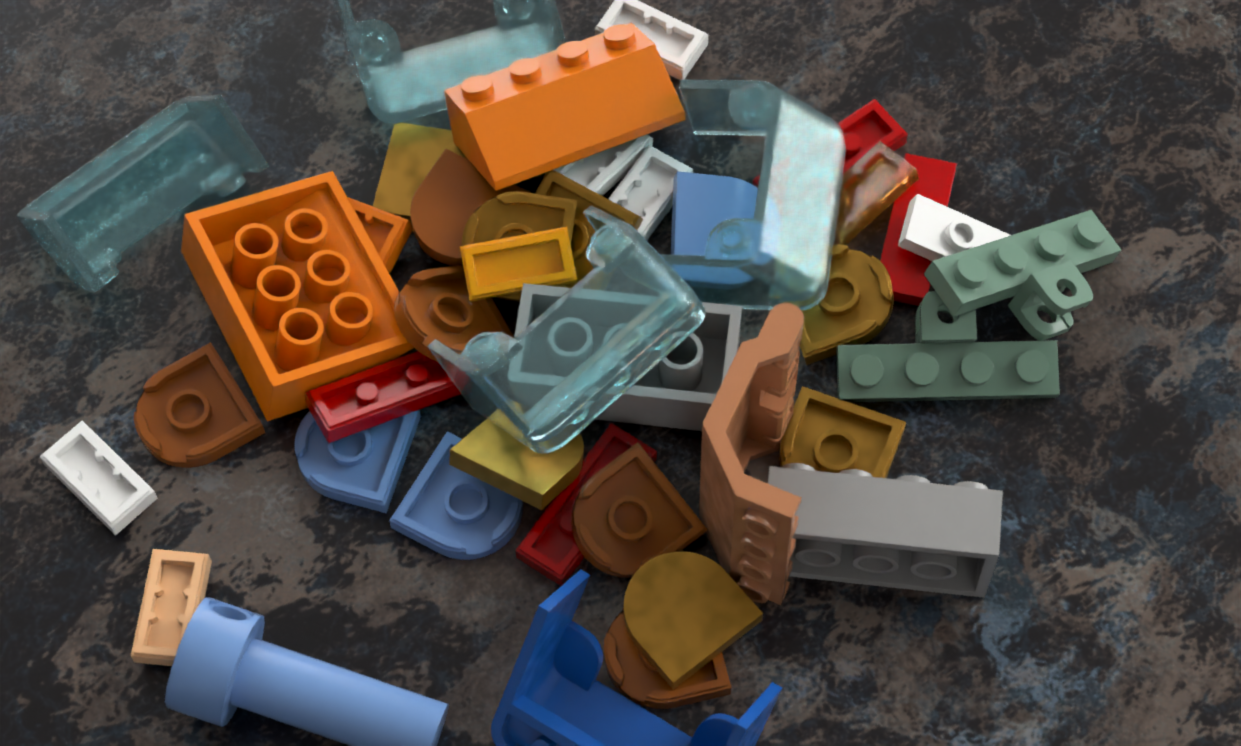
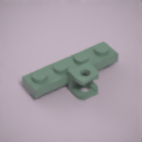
M1088 210L933 260L924 275L953 316L1014 296L1008 307L1031 336L1039 341H1044L1068 332L1073 325L1071 311L1082 307L1085 308L1093 300L1092 290L1081 273L1112 263L1121 252V249L1094 212ZM1066 287L1072 292V297L1062 294ZM1037 311L1046 312L1051 317L1053 323L1041 320Z
M931 291L924 296L916 311L915 343L837 346L838 399L847 402L1057 398L1060 395L1057 340L975 342L977 340L976 310L953 316L937 292ZM937 313H947L951 317L952 323L942 322Z

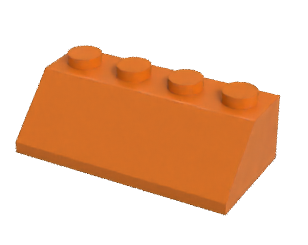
M633 23L614 25L607 28L604 33L582 41L563 43L557 50L534 58L516 60L507 68L487 75L469 77L461 84L444 90L454 144L495 191L686 120L683 106L655 43Z

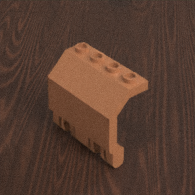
M780 303L774 306L769 312L758 337L741 343L702 423L699 518L708 529L706 534L719 563L752 601L766 603L769 600L779 605L782 604L790 587V582L787 579L792 571L793 561L790 558L796 543L793 535L798 527L799 517L795 514L802 498L745 475L744 472L751 460L780 450L781 439L793 415V397L797 384L800 357L799 347L802 340L804 315L799 307L791 303Z

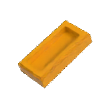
M567 227L460 246L470 302L522 292L523 283L557 286L577 282Z

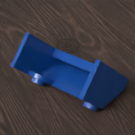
M580 569L538 606L491 724V735L496 746H755L782 687L772 682L739 720L727 714L708 716L697 727L692 738L596 680L603 663L601 645L590 631L572 621L590 578V574Z

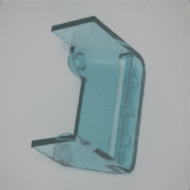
M333 0L348 53L367 106L376 118L390 124L402 123L447 110L445 89L457 86L469 77L487 75L507 68L516 60L534 58L557 50L560 45L566 43L555 0H493L497 26L405 52L401 51L397 34L389 24L377 19H367L355 23L349 0Z
M680 79L679 90L694 134L766 135L754 218H733L717 224L708 235L704 256L651 254L649 264L663 298L742 306V309L771 310L780 303L794 304L800 310L816 306L826 295L846 152V144L840 125L835 120L767 81Z
M221 95L186 96L161 110L29 203L17 214V217L33 238L78 288L95 293L119 274V270L115 265L122 259L120 254L201 195H210L217 192L220 198L225 197L246 182L243 176L245 172H262L269 167V164Z
M593 206L588 207L583 213L595 230L586 250V257L594 269L516 337L513 338L504 332H483L473 337L466 344L464 351L460 355L436 339L427 346L472 409L533 451L541 454L556 451L570 442L701 325L706 314V310L694 290L631 224Z

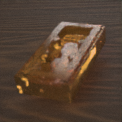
M879 141L805 208L804 211L808 220L836 243L847 245L919 179V176L914 166Z

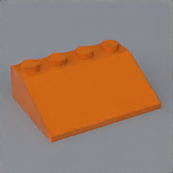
M333 171L184 214L181 253L267 422L308 408L305 402L306 391L392 361L414 348L401 333L395 319L394 305L400 292Z

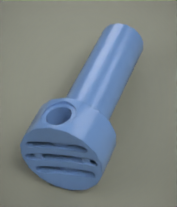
M210 597L202 600L187 625L166 687L165 704L168 709L223 727L228 724L237 707L349 746H437L449 708L447 703L263 641L265 625L263 615Z

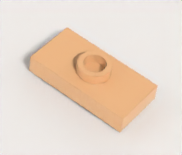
M160 549L152 550L131 651V658L134 663L173 665L187 625L196 608L205 598L212 564L209 554Z

